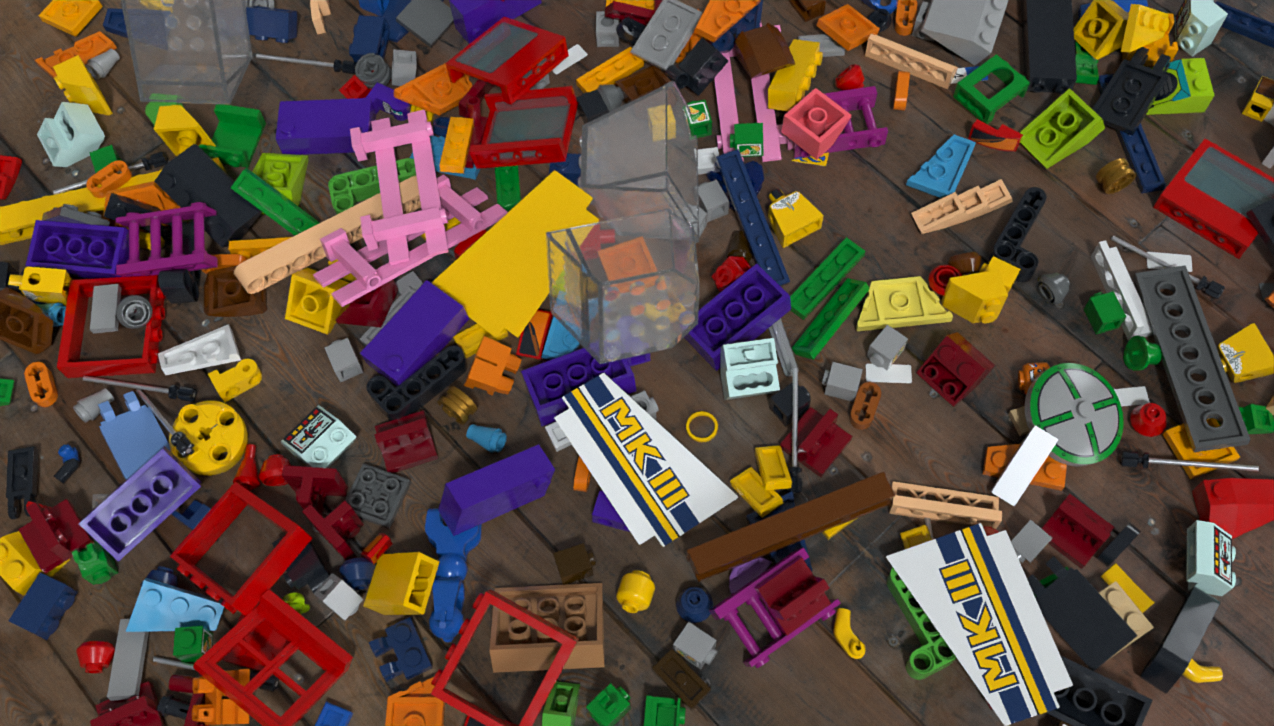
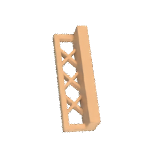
M873 34L868 38L865 52L866 57L898 70L910 72L913 76L945 89L949 88L957 73L958 67Z
M892 482L891 488L895 493V497L890 499L892 504L889 508V514L922 519L930 518V520L968 526L981 523L982 526H989L997 529L1002 521V511L999 510V497ZM897 490L908 491L912 497L898 496ZM928 494L934 495L939 501L925 500L921 498ZM956 498L961 499L965 505L952 504L948 502ZM980 502L992 504V509L975 506Z

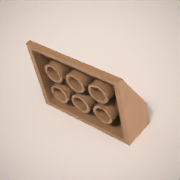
M602 583L495 588V592L579 638L563 669L605 667ZM493 606L489 649L493 673L549 670L562 644Z

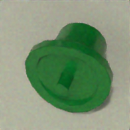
M1141 335L1133 336L1124 350L1125 365L1134 371L1144 370L1148 365H1156L1162 358L1160 346L1156 343H1148L1146 338Z

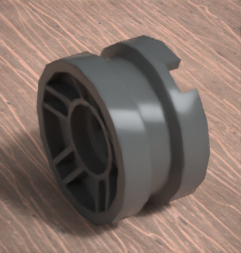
M368 53L358 60L355 67L357 77L369 89H372L377 82L386 86L391 79L392 71L390 66L380 55Z

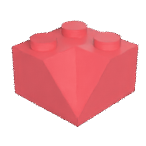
M815 88L784 115L781 133L817 160L834 144L852 115Z

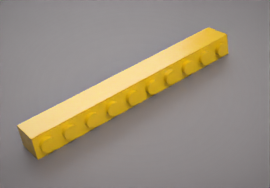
M213 158L212 160L226 173L219 158ZM163 169L131 177L127 183L118 189L155 181ZM86 187L69 190L57 195L43 196L34 200L21 201L12 205L0 206V245L31 239L36 220H42L43 213L53 210L54 207H62L63 204L76 206L78 211L83 213H99L103 219L105 197L95 198Z

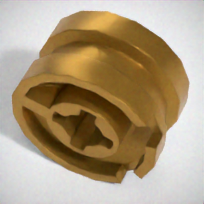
M1116 159L1106 164L1097 173L1096 180L1099 184H1103L1102 187L1106 194H1114L1121 191L1136 178L1134 170L1128 168L1129 163L1126 159Z
M451 386L446 391L447 395L445 397L442 396L437 403L438 405H444L441 409L449 417H454L457 423L464 425L469 420L468 416L470 414L473 415L478 408L464 392L455 386Z

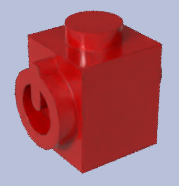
M729 256L711 277L714 279L718 290L722 292L747 272L751 266L744 257Z

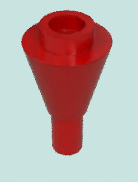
M253 444L246 445L244 459L233 479V484L236 481L248 491L257 488L260 484L255 461L256 446Z

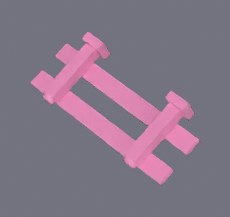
M775 25L781 32L780 25ZM735 45L728 53H721L728 60V63L714 78L721 135H716L718 149H723L724 154L735 150V148H730V134H734V124H739L730 57L737 56ZM768 73L751 79L757 123H763V162L781 160L780 144H787L788 150L794 149L795 146L792 140L781 133L782 125L776 124L774 109H768V88L770 86Z
M425 110L407 113L409 122L407 124L391 127L390 118L371 121L372 131L361 133L359 127L350 129L352 147L358 162L368 160L367 153L375 151L384 219L372 221L370 215L361 216L362 236L369 251L379 249L378 241L387 240L390 265L410 261L406 235L425 231L429 257L449 252L444 226L445 223H448L445 208L442 209L430 140V136L434 135L431 121H427ZM412 143L422 210L403 214L394 147Z
M442 175L437 178L442 209L445 208L448 220L455 217L461 222V224L446 231L448 249L497 223L508 213L499 204L480 213L474 206L488 199L483 191L476 187L459 196L451 189L448 177ZM340 228L320 239L327 259L330 262L336 259L338 261L318 271L313 276L323 288L350 273L357 279L331 293L332 297L343 307L434 256L429 257L426 242L409 251L410 261L394 265L387 263L375 270L369 263L388 253L387 240L378 241L379 249L369 251L368 247L365 246L356 251L350 246L346 232ZM425 231L406 235L407 242L424 234Z

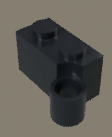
M701 38L679 65H671L667 68L665 75L674 83L675 88L683 89L688 86L699 96L728 63V60L704 38Z
M283 537L279 538L278 540L272 543L274 548L283 539ZM311 541L286 569L287 572L283 574L290 588L296 586L299 590L308 584L313 593L330 576Z

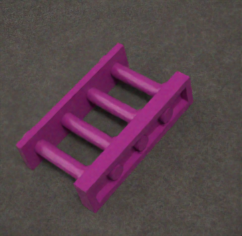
M875 86L824 93L847 112L862 110L867 130L854 132L850 119L844 128L845 133L840 134L825 153L885 145L888 128L877 129L871 109L875 106L877 97ZM795 143L794 158H807L811 156Z
M196 202L192 203L189 207L144 214L127 213L125 217L116 218V223L129 228V260H127V264L116 265V275L122 277L159 276L161 270L188 269V271L218 267L217 257L207 254V251H205L204 217L215 216L216 210L207 207L205 203ZM194 219V251H192V254L185 255L183 254L182 221ZM172 222L173 254H170L168 258L161 257V224ZM150 226L151 257L148 258V261L140 260L139 227Z
M804 548L796 549L709 610L715 620L723 618L725 621H729L751 654L749 658L743 661L746 667L755 666L759 668L770 660L768 655L820 618L824 621L836 613L834 608L841 604L838 599H830L831 604L787 636L781 632L759 599L760 596L755 587L798 556L804 560L809 558ZM744 602L747 605H751L773 638V641L761 649L737 615L739 612L737 607Z

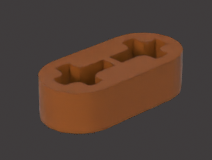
M866 382L860 386L850 413L849 420L851 425L859 430L870 427L881 398V389L873 382ZM872 391L870 402H865L866 393ZM861 409L866 410L863 421L858 420Z

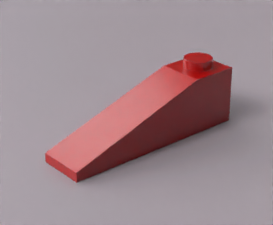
M1224 478L1203 480L1192 491L1200 521L1215 523L1230 534L1232 540L1274 520V480Z

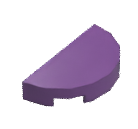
M760 557L735 567L729 580L731 595L765 572L772 562Z

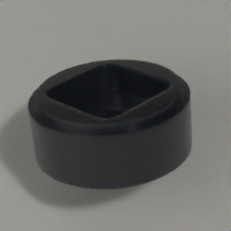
M877 9L868 18V20L880 28L879 32L888 29L892 22V18L886 9Z

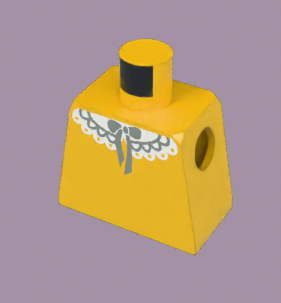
M776 189L770 193L769 199L772 201V204L769 206L768 219L782 248L821 229L823 214L800 192L795 191L785 196L781 189Z
M25 267L23 276L10 275L8 287L9 289L21 290L24 296L31 301L62 303L66 306L71 278L64 269Z
M1255 323L1250 324L1217 346L1224 370L1233 383L1274 374V355Z

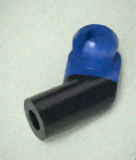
M68 444L61 446L58 454L63 457V466L54 475L63 484L79 467L78 451L75 447H71Z

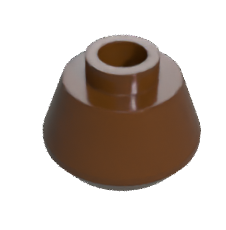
M977 252L951 256L947 264L956 267L962 276L979 272L981 256Z

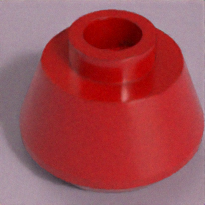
M852 64L842 71L835 79L836 88L842 91L863 88L865 78L861 66Z
M939 265L930 272L929 285L937 295L943 297L949 279L962 276V274L952 265Z
M1154 403L1141 404L1135 407L1130 415V422L1134 430L1146 437L1160 435L1167 425L1164 409Z
M279 454L269 456L262 464L259 473L260 481L267 486L288 484L282 476L284 465L292 466L290 461Z
M103 641L81 643L76 649L80 667L85 668L86 673H102L103 669L110 666L114 658L115 647L113 644Z

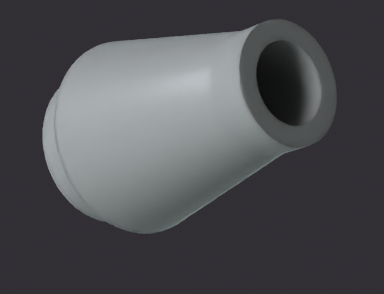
M109 49L89 59L88 64L85 66L93 78H105L120 57L115 50Z
M104 388L95 394L78 400L73 409L82 421L86 423L89 420L94 421L100 414L98 404L106 401L111 403L115 399Z

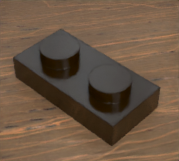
M673 649L652 667V671L678 698H681V701L691 711L711 692V688Z

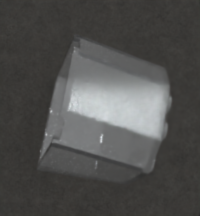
M121 0L140 102L231 104L253 57L244 0Z
M674 81L668 82L582 125V136L579 138L582 149L581 156L579 157L581 177L578 178V185L580 189L593 197L590 204L595 206L599 216L604 218L609 229L615 231L616 236L619 238H643L646 240L687 243L699 242L698 141L696 135H691L687 117H691L690 108Z
M668 208L546 232L551 314L599 364L673 348L698 324L700 283L694 226L689 221H685L677 216L671 209Z

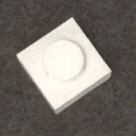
M718 147L695 150L698 174L720 172L715 160L716 156H719Z
M557 422L545 427L556 452L572 445Z

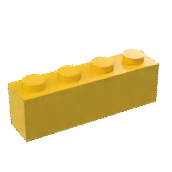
M793 39L789 49L795 65L777 70L768 88V109L790 111L804 98L805 91H808L810 88L811 78L816 76L817 66H820L822 63L823 53L820 52V42Z

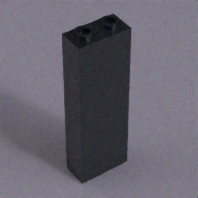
M1021 0L1024 77L1030 82L1027 91L1064 94L1069 88L1073 90L1077 74L1072 0Z

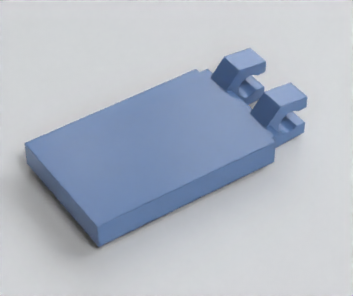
M133 391L123 395L129 411L115 416L108 401L98 404L100 414L104 420L100 422V431L125 480L163 446L170 450V445L151 409L146 407V405L140 406Z

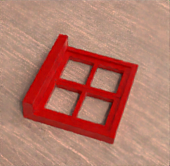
M268 589L261 596L259 605L194 663L193 669L262 726H294L348 671L353 657ZM263 621L290 642L271 661L244 640ZM237 645L264 666L245 686H242L217 665ZM298 650L325 671L307 691L279 669ZM273 674L300 696L281 717L253 695Z

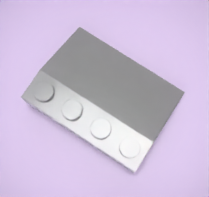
M931 0L921 31L975 66L991 54L1008 0Z

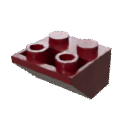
M392 279L341 307L336 322L381 328L398 292L394 280Z
M956 332L947 335L916 373L955 407L985 379L996 365L962 335Z

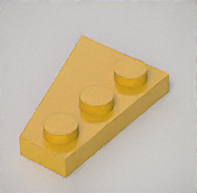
M1131 4L1121 52L1130 53L1163 38L1169 27V14L1143 5Z

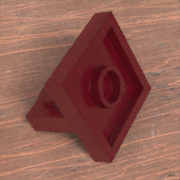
M810 407L798 422L797 461L822 478L850 443L853 436L836 424L838 414L832 409H829L823 416ZM792 430L780 444L782 450L791 457Z
M424 410L375 426L376 434L374 436L382 452L387 472L393 474L439 459Z
M286 465L283 467L282 476L296 493V500L303 510L311 504L323 516L326 496L347 497L348 486L337 469Z
M1069 494L1042 527V530L1052 537V540L1048 543L1050 546L1082 569L1109 538L1110 533L1115 527Z
M68 499L63 500L51 509L49 507L44 509L36 502L31 504L26 510L32 521L18 529L41 571L46 574L73 557V551L81 552L87 548L86 545L94 543L91 535L79 525L81 518Z
M346 501L341 503L325 518L311 504L302 511L317 531L345 561L357 557L345 541L355 537L364 524Z
M799 556L755 587V590L782 633L787 636L831 604L824 593L830 588L825 579L814 576L804 559Z
M150 681L140 685L139 696L126 700L110 701L108 699L95 705L98 717L90 720L91 726H166L162 714L157 710L159 702L153 683Z

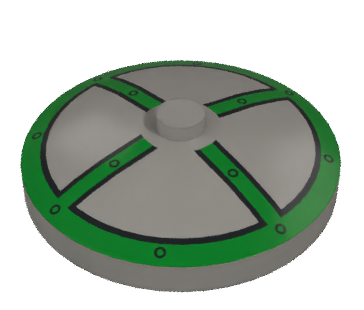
M1058 364L1040 373L1033 380L1025 398L1027 426L1030 431L1032 426L1035 425L1058 439L1048 455L1054 460L1069 466H1088L1104 460L1118 446L1124 426L1122 407L1112 386L1098 372L1081 364Z

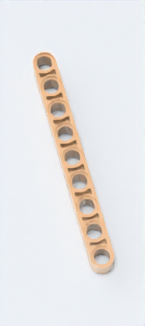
M412 176L400 182L403 214L412 213L421 208L417 176ZM379 193L242 262L235 268L234 275L247 293L254 294L325 258L326 255L320 239L342 228L346 232L350 244L362 239L361 216L370 215L372 221L384 219L381 194Z

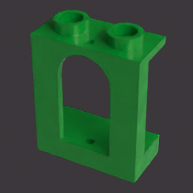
M996 54L959 81L953 97L980 121L989 124L998 109L1017 95L1021 98L1025 96L1030 82L1013 69L1007 61ZM990 73H993L1007 86L988 99L974 85Z

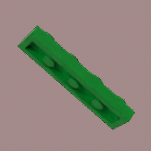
M248 168L242 171L231 186V189L294 236L320 223Z
M846 237L790 296V311L802 320H805L865 256L866 251Z
M847 278L794 344L792 350L795 355L814 360L869 291L868 284L864 281Z

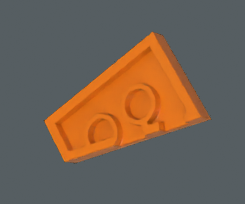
M710 0L694 33L715 42L757 6L761 0Z
M99 31L76 41L74 46L62 51L60 48L54 51L55 55L46 59L40 57L35 62L54 79L57 74L53 66L77 55L86 65L89 59L109 49L115 50L117 47L112 40Z
M1020 444L987 447L983 475L999 478ZM1047 456L1029 484L1062 491L1065 487L1067 465Z

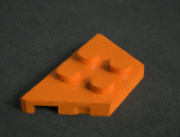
M444 63L394 89L393 96L440 116L458 106L460 100L473 85L469 81V75L466 74L455 83H451L446 64Z
M154 181L107 191L104 205L106 209L111 193H115L159 208L160 211L181 208ZM103 217V219L109 221V226L127 228L116 223L115 220Z
M434 677L424 682L419 681L411 685L409 689L389 696L387 699L385 726H444L445 702L431 695L435 687L431 684Z

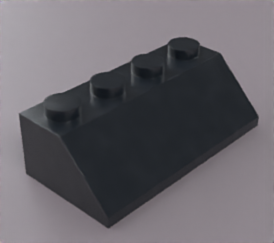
M193 144L168 162L154 181L181 208L189 207L192 203L201 202L205 203L207 207L216 210L215 216L204 217V231L222 248L229 246V241L241 240L262 213L261 210L231 189L235 181L197 144Z
M1061 656L1073 686L1054 692L1059 708L1046 713L1072 726H1142L1153 701L1152 699Z

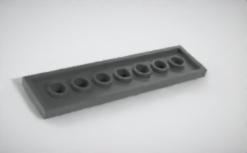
M1186 265L1135 273L1134 281L1141 302L1146 310L1155 342L1161 348V360L1193 453L1248 445L1250 442L1249 434ZM1168 289L1173 292V295H1163L1160 290ZM1170 309H1175L1176 311L1180 312L1181 315L1178 317L1171 316L1167 311ZM1183 330L1189 336L1186 338L1178 337L1175 331ZM1191 352L1196 355V359H1187L1182 353ZM1193 373L1203 376L1204 381H1194L1190 375ZM1207 396L1213 403L1203 404L1199 401L1198 397ZM1214 418L1220 422L1221 426L1211 427L1206 420Z

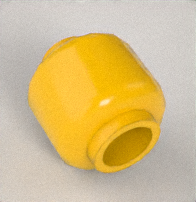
M634 570L631 573H627L622 577L617 590V601L629 613L646 610L650 606L655 591V584L651 577L643 571Z

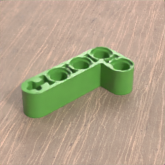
M405 158L396 161L399 183L412 176H417L414 159ZM377 165L338 174L330 179L328 186L336 215L357 205L356 202L367 200L380 193Z
M892 567L887 577L888 589L922 644V647L912 652L905 668L910 677L917 680L925 679L948 667L956 659V656L937 629L936 632L926 631L923 622H931L921 607L915 608L911 606L908 599L914 598V596L902 579L896 580V576L899 577V575ZM944 646L948 648L951 656L948 658L941 656L938 647ZM914 659H922L926 663L927 669L919 670L916 668Z

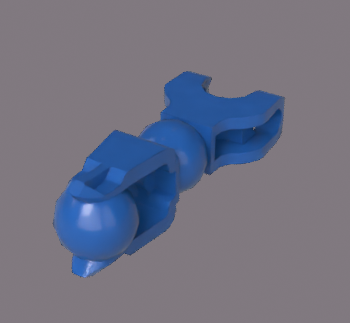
M428 509L425 532L430 544L436 549L437 561H439L432 586L434 610L429 618V628L438 638H442L445 642H452L454 637L459 634V630L464 623L462 614L465 600L463 581L468 571L466 563L467 554L481 541L482 524L453 536L450 529L443 524V518L438 509Z

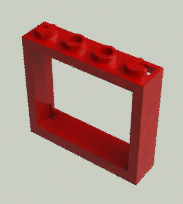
M158 275L70 280L57 369L66 378L156 373V365L160 362L158 348L159 342L163 338L161 323L165 319L164 298H166L160 289ZM119 284L122 288L121 296L150 294L149 303L152 307V316L146 324L142 358L79 362L89 297H93L94 286Z
M235 481L170 557L180 564L177 570L188 577L190 574H193L190 578L193 583L201 589L208 586L205 592L217 602L223 598L224 601L221 605L233 614L238 610L247 616L259 603L261 596L275 584L312 540V537L299 525ZM248 506L287 534L233 596L195 565L243 509Z
M490 589L485 594L480 593L472 606L476 611L471 620L466 618L459 630V634L462 637L457 645L453 643L445 656L448 663L444 670L439 669L431 682L435 686L431 695L486 726H511L445 688L491 604L562 644L519 726H533L579 638Z

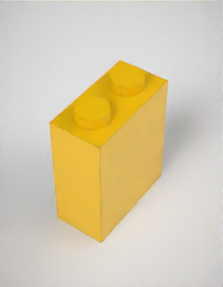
M420 552L383 554L377 561L363 606L383 615H424L439 561Z

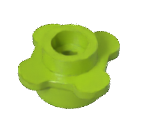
M290 593L282 598L299 614L310 610V606L305 604V598L300 593Z

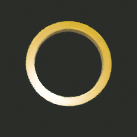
M700 411L688 418L686 431L694 441L708 442L716 436L718 423L712 414ZM706 416L713 421L715 429L710 436L699 438L691 433L689 425L695 417Z

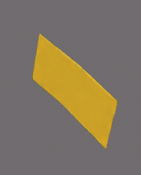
M1114 564L1101 576L1109 586L1116 581L1142 613L1154 604L1117 564Z

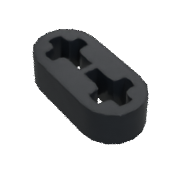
M627 17L617 25L616 32L621 39L635 45L646 25Z
M1130 522L1097 559L1106 567H1109L1141 531Z

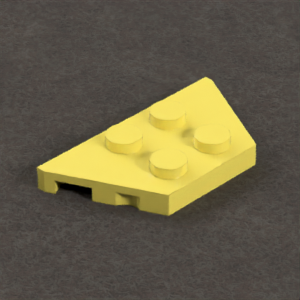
M921 276L872 281L856 326V331L884 329L887 325L896 328L951 322L953 315L950 311L947 312L939 303V297L928 288V284Z

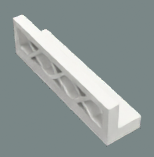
M1106 241L1099 242L1091 255V259L1106 293L1114 291L1126 315L1121 326L1128 341L1136 335L1143 337L1152 336L1153 333L1146 310L1117 247L1109 248Z

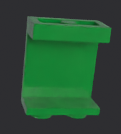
M216 103L214 112L219 123L212 138L216 147L199 144V147L211 159L219 158L222 164H228L232 167L249 168L266 125L260 110Z

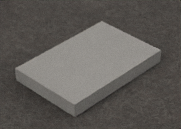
M663 0L630 52L633 56L666 71L669 66L675 63L694 33L703 13L678 0Z

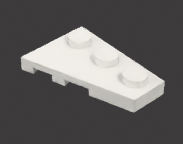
M229 324L158 353L161 369L165 375L241 360L233 331Z

